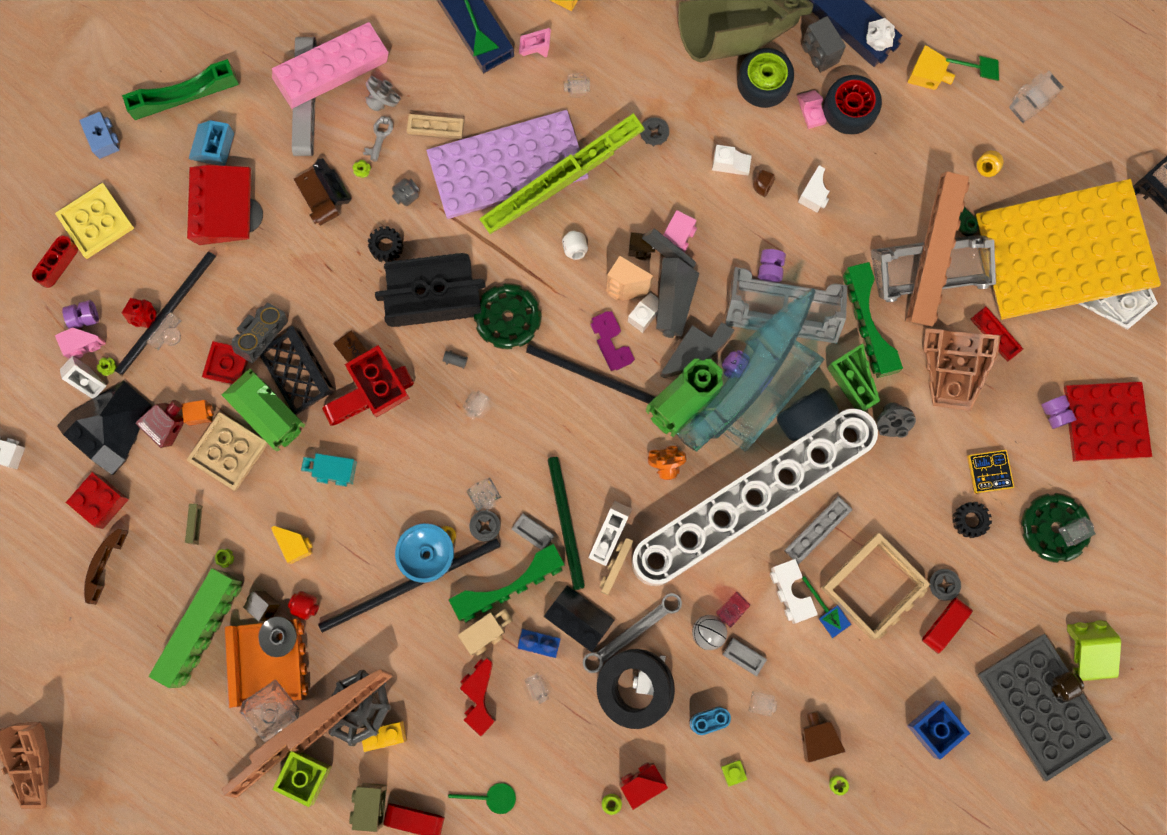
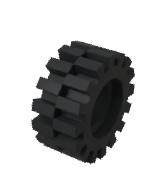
M383 226L379 227L380 230L375 229V233L370 234L371 238H368V248L376 260L378 259L379 262L385 261L387 263L388 260L393 262L395 261L394 258L398 259L400 257L399 253L402 254L403 252L402 239L395 229H390L388 226H386V229ZM382 239H390L393 242L391 249L387 251L379 249V242Z
M968 502L961 505L953 514L955 519L952 521L956 524L954 528L958 529V533L963 534V537L975 538L984 535L990 529L989 525L992 524V520H989L992 516L987 513L989 511L988 508L984 509V505L978 504V502ZM968 513H974L978 516L979 523L976 527H970L966 524L965 517Z

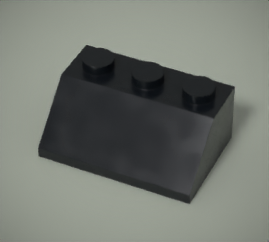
M569 586L565 587L543 616L590 652H593L615 621Z

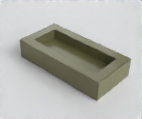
M189 504L185 543L199 545L203 508L201 505Z

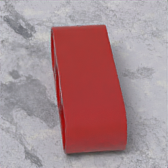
M67 236L56 238L32 272L33 280L45 288L55 285L78 252V247L74 241ZM47 274L46 278L42 280V277Z
M955 597L926 632L922 641L939 654L970 617L973 610L958 597Z
M389 803L383 825L418 835H441L445 817Z

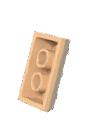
M619 256L607 275L606 291L611 298L622 301L646 296L650 293L653 275Z

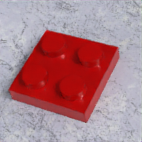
M212 341L202 378L232 385L245 373L248 361L234 353L231 345Z

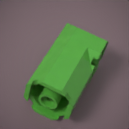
M712 359L692 360L683 369L682 374L647 405L646 412L647 414L652 413L653 417L650 418L652 422L663 433L668 434L671 432L670 436L674 437L719 395L723 385L722 369Z
M252 369L246 371L221 394L275 451L281 450L279 448L281 445L283 447L288 446L300 435V426L302 428L305 426Z

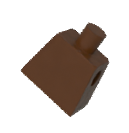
M818 711L806 714L809 726L801 728L805 761L809 763L844 753L845 749L831 721L821 722Z

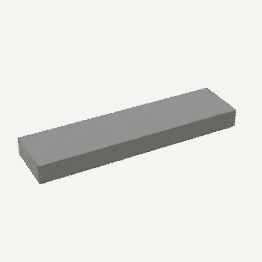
M838 496L784 551L793 560L796 559L797 564H800L853 509Z

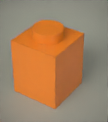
M206 400L182 404L183 421L187 425L192 426L212 422V416H214L213 406Z

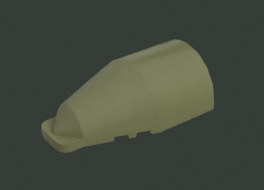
M809 0L681 1L678 8V25L681 40L691 58L700 63L749 54L796 26L800 16L812 13L813 3Z

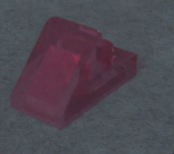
M736 591L716 611V614L731 628L749 608L750 604Z

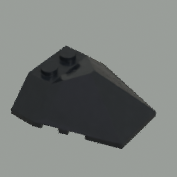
M123 381L70 411L57 427L89 459L111 475H114L127 461L128 453L137 440L136 436L140 427L136 422L152 408V405Z

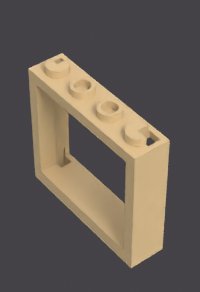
M877 533L821 589L871 640L876 638L879 640L887 633L885 629L890 624L893 626L901 619L899 615L903 611L907 612L914 606L913 601L917 597L921 598L928 591L926 588L930 583L880 533ZM878 545L916 586L871 630L833 589Z

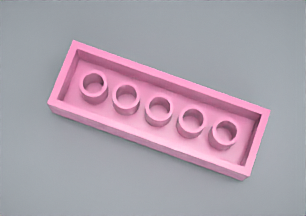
M370 22L272 68V79L291 109L386 63L389 52Z

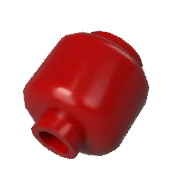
M300 591L292 595L288 608H290V613L293 616L308 620L311 616L317 614L319 605H317V598L315 596Z

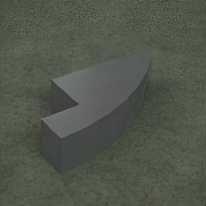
M721 323L714 335L710 337L692 325L662 370L661 377L667 378L682 374L683 369L694 359L705 360L712 358L728 342L735 330Z

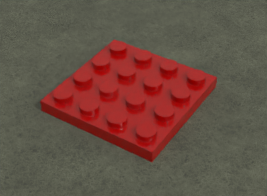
M1142 382L1066 385L1064 387V393L1070 404L1068 410H1072L1076 417L1075 421L1068 423L1073 462L1152 457Z

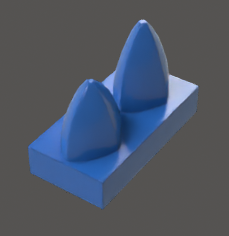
M522 629L518 649L556 658L561 639Z

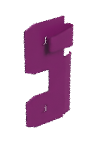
M606 311L593 317V323L590 325L594 334L599 333L601 339L596 341L610 371L615 369L617 371L632 364L635 359L630 348L623 346L616 350L611 341V338L619 335L621 332L613 312Z

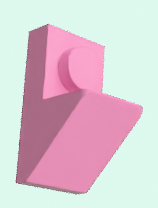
M547 28L520 36L519 53L525 56L538 52L542 56L547 57L551 29Z
M815 90L798 94L797 98L807 128L825 125L826 118L821 107L823 97Z

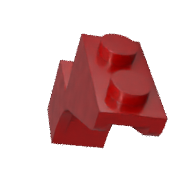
M481 658L474 666L476 669L472 675L468 673L460 682L462 684L460 689L477 704L476 707L471 705L464 713L467 716L464 721L479 736H483L496 721L489 714L485 705V696L493 663L489 658L485 660Z

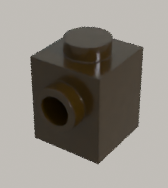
M631 232L628 256L636 257L639 260H646L651 257V252L655 253V248L642 239L644 234Z
M253 591L247 597L243 608L258 621H267L274 616L281 604L266 591Z

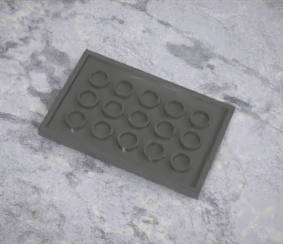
M1041 634L978 673L977 676L1043 781L1047 782L1113 739L1083 693L1081 696L1068 702L1054 696L1051 690L1053 678L1069 671L1046 635Z

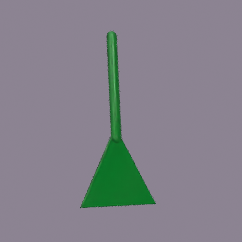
M464 0L476 30L473 57L499 48L479 30L468 0Z

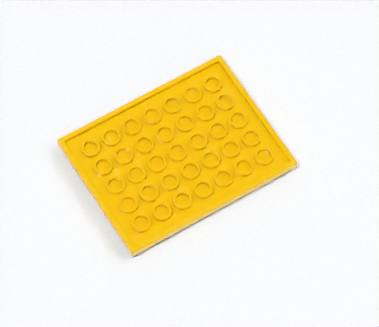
M1131 179L975 215L979 226V234L994 239L996 284L992 286L1001 320L1156 288L1161 285ZM983 248L992 282L991 248Z

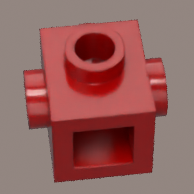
M134 298L129 299L121 312L129 324L145 328L150 327L157 314L151 302L145 299L138 300Z

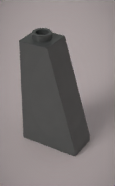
M663 258L656 329L668 338L682 336L700 274L679 258Z

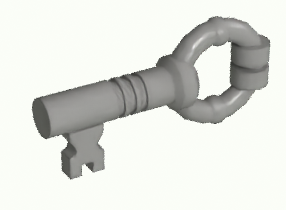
M381 116L375 122L373 129L377 137L374 148H364L366 152H363V155H370V160L374 162L378 160L383 140L393 130V122L390 117ZM389 124L388 130L386 132L378 131L379 125Z

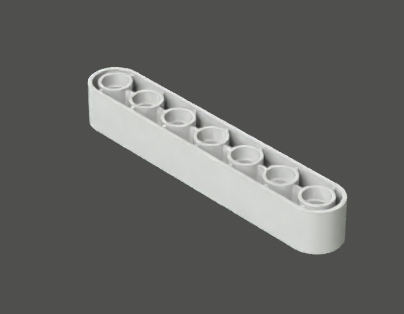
M859 409L842 411L817 429L803 436L641 541L636 547L632 556V569L635 576L641 582L650 586L666 584L846 467L875 445L878 430L874 419L868 413ZM850 428L856 432V442H848L844 438V429ZM813 449H820L824 452V463H816L812 459L811 452ZM786 469L793 474V482L791 484H784L780 481V470ZM755 490L760 493L761 503L759 505H751L747 501L746 494L748 491ZM723 511L729 516L727 526L721 527L714 522L715 512ZM685 532L693 533L697 539L695 547L687 548L683 546L681 535ZM653 553L660 554L664 559L663 567L658 570L652 569L648 565L649 555Z

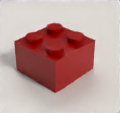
M92 472L65 503L92 526L104 529L129 499L101 475Z

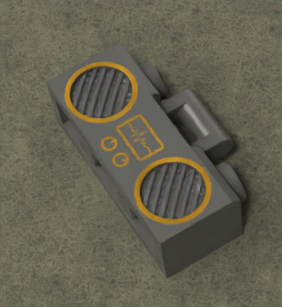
M266 303L263 307L258 308L255 318L248 315L237 327L240 335L237 334L232 339L231 346L234 353L253 364L287 324L285 312L270 303Z

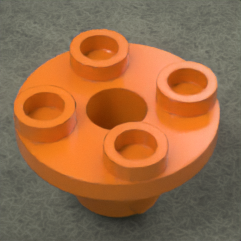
M668 446L663 450H650L648 452V464L654 468H659L656 473L663 480L676 478L677 474L680 473L679 466L687 461L686 453L678 450L677 446Z

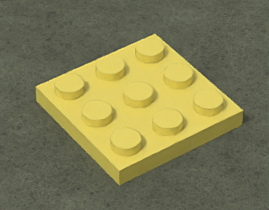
M101 183L55 213L86 259L134 229L104 183Z

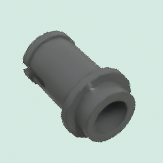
M452 350L445 351L443 362H446V365L449 363L465 369L468 357L452 353Z

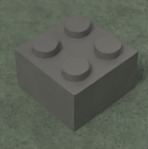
M828 16L809 25L802 42L803 50L809 54L813 66L818 68L820 73L838 64L846 48L845 43Z

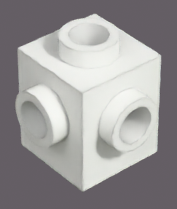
M886 18L869 22L868 34L866 36L867 44L876 51L892 47L895 26Z

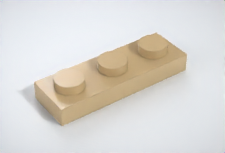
M409 114L407 133L462 139L464 119Z
M626 538L625 542L620 541L616 550L619 552L617 559L612 558L608 569L611 570L608 577H603L599 586L602 588L601 593L609 594L633 543L632 540Z

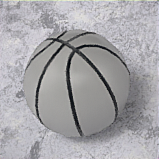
M705 615L694 623L692 636L695 643L702 649L715 650L720 648L726 641L727 628L725 623L717 616Z

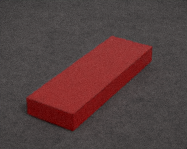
M986 306L970 318L983 334L1000 336L998 352L1007 362L1023 350L1021 345Z

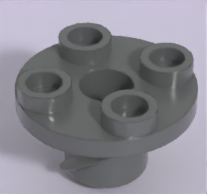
M893 402L884 406L883 412L877 418L876 425L879 434L882 436H898L903 438L914 427L916 418L911 409Z

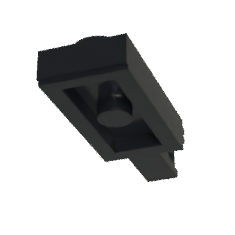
M324 158L317 159L313 164V168L333 204H348L351 201V197L336 171L328 167Z

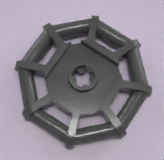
M359 670L357 674L342 681L339 680L336 683L337 686L332 696L370 674L366 673L365 670ZM386 682L361 702L356 712L354 708L329 729L330 736H335L347 742L349 746H356L358 742L371 736H377L387 712L391 710L385 688ZM377 691L380 699V704H378V701L374 696V694ZM376 710H379V712H378V714H377V716H376V718H375V720H374V722H373V724H372L370 721H371V719H372V717H373L375 711H376ZM344 725L349 727L348 733L341 730ZM367 727V730L356 734L357 729Z

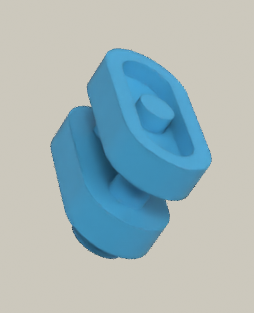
M715 707L693 715L689 724L691 730L696 734L706 735L726 728L730 724L731 716L726 709Z

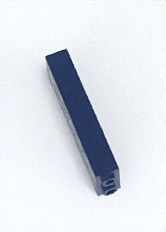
M437 0L473 57L476 30L464 0ZM468 0L479 30L499 47L473 57L484 74L513 58L514 49L484 1Z
M809 0L813 3L812 13L819 19L828 16L840 37L873 67L878 63L882 64L888 58V53L890 51L895 52L901 45L899 41L903 35L895 28L892 47L876 51L867 44L866 36L868 34L869 22L883 19V17L864 0Z

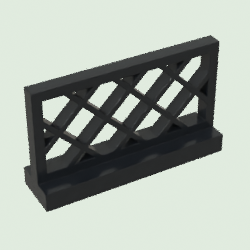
M291 326L285 334L271 342L261 353L260 357L295 415H298L325 396H330L336 392L299 328ZM289 338L291 341L290 350L281 349L283 341ZM270 349L276 350L274 361L268 360L265 355ZM280 351L289 353L286 363L278 362ZM293 354L299 355V366L290 365ZM277 364L285 366L283 377L278 376L275 372ZM289 367L298 369L296 379L287 378ZM302 370L309 372L308 382L300 381ZM286 380L295 382L292 392H287L284 388ZM299 383L307 384L305 395L296 394ZM311 386H316L320 391V394L314 398L309 397ZM295 396L304 397L302 406L296 409L294 405Z

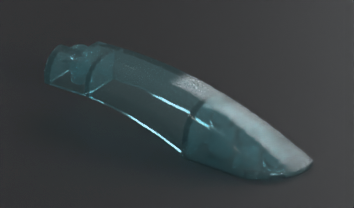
M814 288L804 292L784 306L745 341L747 345L742 353V357L720 392L694 419L676 434L690 449L697 452L710 439L720 437L762 394L785 361L801 331L816 292Z

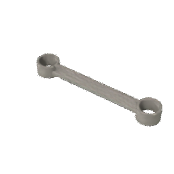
M673 593L667 594L658 607L597 653L587 654L583 659L584 669L589 673L598 672L602 668L603 662L668 613L678 612L682 606L681 598ZM674 596L678 600V607L673 611L668 610L664 606L666 598ZM589 656H596L599 659L600 665L596 670H589L586 667V659Z

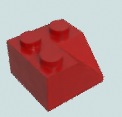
M647 762L638 768L639 772L632 775V773H629L621 778L620 788L633 810L668 789L654 763L649 764Z

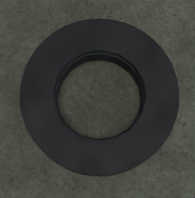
M629 649L613 656L604 664L597 679V697L601 708L613 722L625 728L642 729L653 725L666 715L674 700L675 685L671 671L661 658L647 650ZM638 669L644 672L651 680L654 693L653 699L647 707L641 709L632 708L620 697L618 680L625 670Z

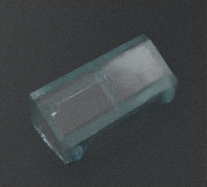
M785 335L782 339L780 337L777 338L772 344L774 349L723 408L720 409L718 407L711 415L713 417L711 424L745 452L825 360L818 353L788 335Z

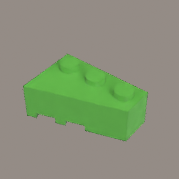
M861 344L832 362L827 369L854 409L865 412L875 406L880 399L874 378H872L869 369L870 365L865 355L864 344Z

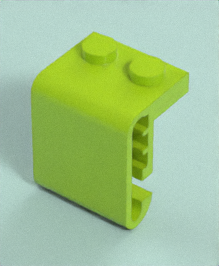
M1098 620L1090 623L1077 622L1075 624H1068L1067 632L1075 641L1074 661L1076 664L1079 663V668H1073V673L1078 674L1082 681L1118 678L1121 638L1108 622Z

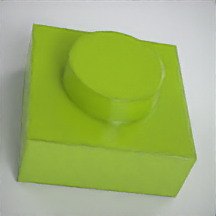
M740 760L721 766L728 787L747 780Z

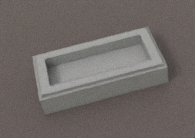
M523 513L512 528L514 532L540 550L546 548L554 537L552 533Z
M734 638L731 639L722 654L755 676L759 674L767 660Z

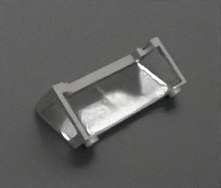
M983 235L956 238L955 247L951 250L950 254L952 258L951 264L946 271L947 282L942 289L969 285L977 286L978 289H987L989 285H995L994 239ZM924 242L871 250L880 298L886 302H894L901 295L913 293Z
M735 267L725 324L727 326L837 344L846 320L847 285L831 284L826 288V291L752 279V273L748 269Z

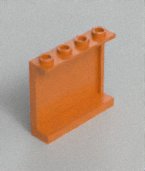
M301 619L290 620L296 629L297 639L294 648L282 657L269 656L260 647L258 637L260 628L264 623L225 627L229 708L306 699L308 684L305 683L304 675L307 674V665L303 663L306 647L305 643H302L304 624L301 623ZM280 633L279 639L282 640L283 635Z

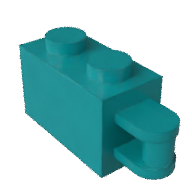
M315 454V459L303 457L301 471L312 473L311 477L317 479L316 482L328 484V481L336 482L335 485L347 487V484L353 485L357 462L349 458ZM310 462L314 463L313 469H309Z

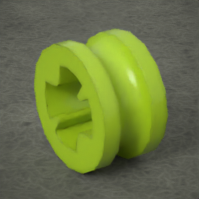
M836 775L830 779L829 787L836 795H844L849 789V784L844 777ZM838 780L841 783L844 782L840 791L837 788L834 789V785H837Z

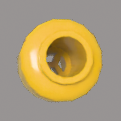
M990 150L980 156L976 167L982 176L992 177L1002 169L1004 160L999 152Z

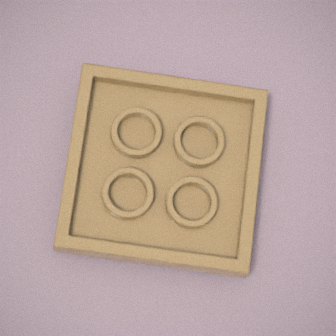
M219 412L186 461L232 490L237 491L268 443Z

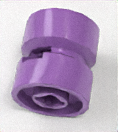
M775 249L763 250L760 260L763 265L759 267L758 278L770 282L782 281L784 271L782 266L785 264L786 254Z
M91 300L80 302L78 306L73 304L62 309L64 321L69 329L72 327L79 329L83 328L84 324L90 326L99 323L98 311Z
M1066 395L1041 404L1045 414L1050 415L1048 421L1052 429L1076 420L1073 411L1068 410L1070 404Z

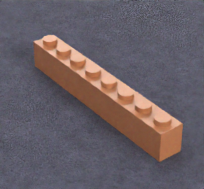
M948 171L940 175L906 322L926 327H933L937 322V308L943 298L941 294L942 287L947 282L946 271L950 267L952 260L950 257L951 250L954 249L956 244L955 233L958 231L961 223L959 220L960 212L965 207V201L963 200L969 189V176Z

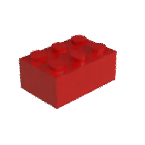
M379 345L344 364L376 418L410 399Z

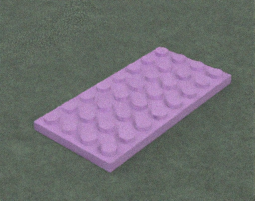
M564 110L427 149L426 151L446 217L450 219L501 204L570 154L572 156L580 151L568 111ZM588 173L574 182L588 179Z

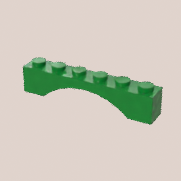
M226 59L211 64L197 76L180 84L157 89H138L124 94L122 97L127 112L134 120H138L237 86L239 82L234 68L229 60Z
M870 262L848 267L843 274V281L845 285H848L850 291L848 293L849 300L854 304V316L856 320H859L861 326L859 331L861 337L866 342V354L870 356L872 361L871 370L873 374H876L877 378L899 373L903 366L898 351L881 337L872 321L869 297L875 278Z
M552 544L537 552L526 572L510 585L490 592L465 590L448 600L458 620H464L466 623L474 619V614L482 611V613L491 610L493 608L492 604L498 601L500 604L511 599L509 595L515 592L519 595L528 590V585L542 583L546 580L545 576L552 574V576L557 575L563 571L562 567L565 564L555 545Z

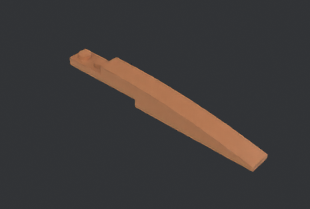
M380 669L333 695L284 728L249 756L252 764L247 765L239 775L228 781V784L222 788L224 796L239 797L290 754L291 751L301 754L388 681L392 674Z

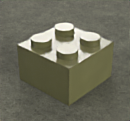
M362 783L356 787V790H353L352 803L355 804L354 811H351L349 818L352 830L377 832L383 827L387 785Z

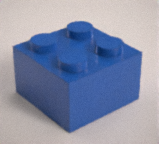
M936 700L907 725L931 756L939 760L970 734L945 702Z

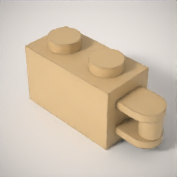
M506 609L495 616L490 612L460 633L458 637L470 655L476 654L479 656L487 650L485 646L492 642L494 645L503 639L502 634L505 632L502 628L511 623L513 619ZM500 616L504 620V623L501 625L496 620Z

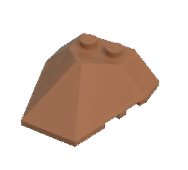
M926 328L923 348L927 356L928 364L926 366L930 374L931 382L929 384L933 406L967 411L972 410L998 356L999 335L962 333Z
M39 721L17 723L1 728L0 759L4 765V768L1 770L4 775L8 773L13 783L10 788L21 809L46 808L50 755L44 727Z

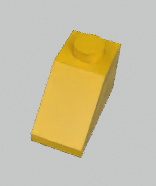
M276 526L271 527L287 563L293 564L313 554L311 551L313 545L308 537L305 538L301 534Z

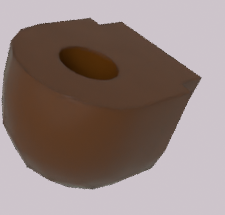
M760 170L759 173H756L753 180V188L756 193L764 198L768 195L775 181L774 174L765 170Z

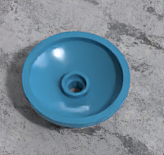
M418 524L409 528L401 535L395 549V559L399 570L410 580L420 583L432 582L441 578L449 570L454 558V547L451 538L442 528L433 524ZM426 552H430L429 558L424 557Z

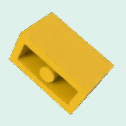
M403 721L380 726L379 734L363 740L362 745L364 752L406 742L407 738Z

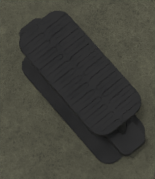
M468 254L438 255L384 264L387 290L375 292V298L377 301H384V320L388 326L401 327L421 323L474 318V314L481 313L478 289L486 287L485 280H472L471 261ZM438 286L445 287L442 292L435 291ZM419 288L426 289L423 294L416 293Z

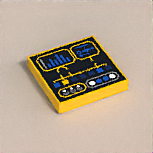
M1007 450L967 456L974 494L1014 488Z

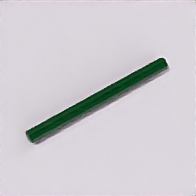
M551 457L547 461L573 589L580 590L585 585L559 458Z

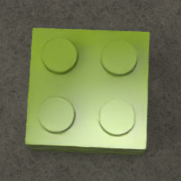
M291 751L272 790L310 807L314 805L332 766L303 752L300 754Z

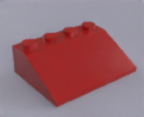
M218 165L189 167L187 239L198 245L249 239L250 167Z

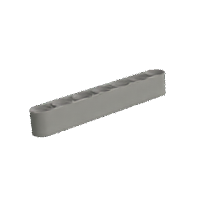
M296 37L294 58L316 48L315 37ZM315 98L293 108V156H313Z

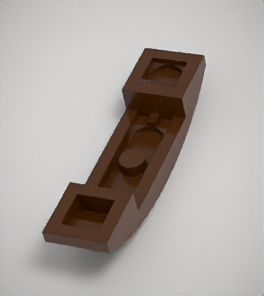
M118 528L97 549L86 574L84 586L85 603L97 604L104 589V586L97 583L113 548L121 550L129 531Z

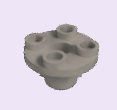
M370 76L367 80L366 87L370 95L365 98L366 104L372 110L380 111L384 109L385 105L395 107L401 100V97L392 89L393 85L385 79L381 81L374 76Z

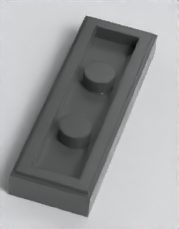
M652 229L643 235L642 239L666 258H679L692 268L696 265V262L656 229Z

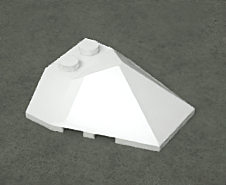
M1151 289L1079 303V305L1127 330L1158 304Z

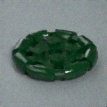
M504 283L503 286H493L482 294V299L480 300L481 313L474 314V321L477 323L476 330L485 342L492 343L496 348L508 350L512 349V347L524 346L535 337L534 333L536 330H539L541 325L542 312L539 311L538 306L540 304L529 290L526 291L517 284ZM506 293L507 298L499 299V294ZM518 295L523 297L521 302H519V300L516 299ZM488 302L492 304L490 310L486 308ZM531 308L532 313L527 315L526 309ZM507 312L512 313L513 319L505 321L502 318L503 315ZM489 319L490 324L485 325L484 320ZM525 324L530 326L528 330L522 329ZM495 331L501 334L498 338L493 336ZM517 335V339L510 340L509 336Z
M1054 493V495L1043 494L1035 498L1031 502V506L1026 508L1021 520V527H1023L1024 534H1022L1028 548L1032 552L1035 551L1038 557L1053 563H1058L1059 561L1069 562L1079 557L1083 553L1082 550L1088 547L1090 543L1092 529L1089 526V521H1091L1089 514L1082 504H1077L1071 496L1061 493ZM1050 503H1054L1055 508L1050 509ZM1068 507L1073 510L1071 514L1065 511ZM1037 510L1041 512L1038 517L1035 514ZM1078 522H1081L1082 530H1077ZM1053 523H1057L1060 526L1059 533L1052 531L1051 526ZM1031 526H1036L1037 533H1032ZM1073 539L1078 542L1076 546L1071 544ZM1040 542H1042V543L1045 544L1046 546H1045L1044 548H1042V547L1040 546ZM1056 547H1061L1062 553H1058Z

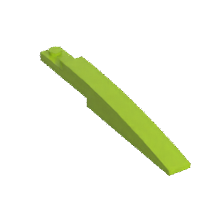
M634 113L575 155L572 156L570 154L479 218L489 234H492L614 155V151L643 132V125Z

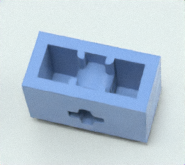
M101 112L79 120L92 152L99 159L119 151L117 145L119 139L115 132L112 133L111 127L113 125L108 117H104Z

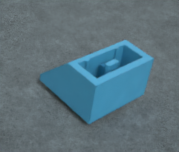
M212 120L198 124L189 159L226 166L234 137V131L230 125Z

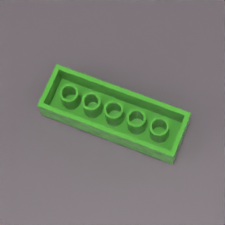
M211 568L148 677L167 688H181L189 682L191 678L190 672L200 663L201 653L209 647L211 643L210 638L220 628L223 615L230 611L232 607L230 603L241 592L242 581L224 571Z

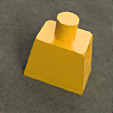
M925 45L907 83L936 90L941 81L951 85L955 74L946 71L950 63L946 61L947 58Z

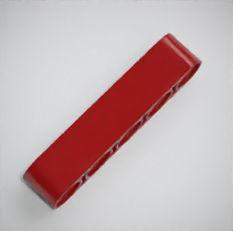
M401 366L394 370L405 390L414 384L406 366ZM356 389L326 404L322 410L330 426H335L369 409V406L359 389Z

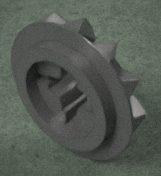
M649 118L643 122L644 131L640 134L641 139L646 144L654 147L655 145L661 146L662 143L667 141L669 127L664 120ZM659 127V129H658V134H659V135H656V134H655L654 136L651 137V133H652L651 130L654 131V130H656V129Z
M479 511L470 520V532L479 541H491L497 537L500 531V520L491 511ZM491 519L490 524L488 525L491 532L489 530L487 531L486 529L481 531L480 529L482 528V526L480 525L481 523L478 521L480 520L481 522L486 523L487 521L489 522V520Z
M941 569L934 572L930 577L929 587L932 595L939 600L948 601L954 599L960 593L961 581L955 572ZM943 579L946 583L952 584L946 587V591H944L943 587L938 586L940 583H943Z

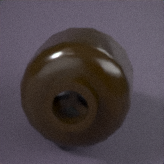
M1065 672L1053 678L1051 690L1056 698L1068 702L1082 695L1084 683L1078 674Z

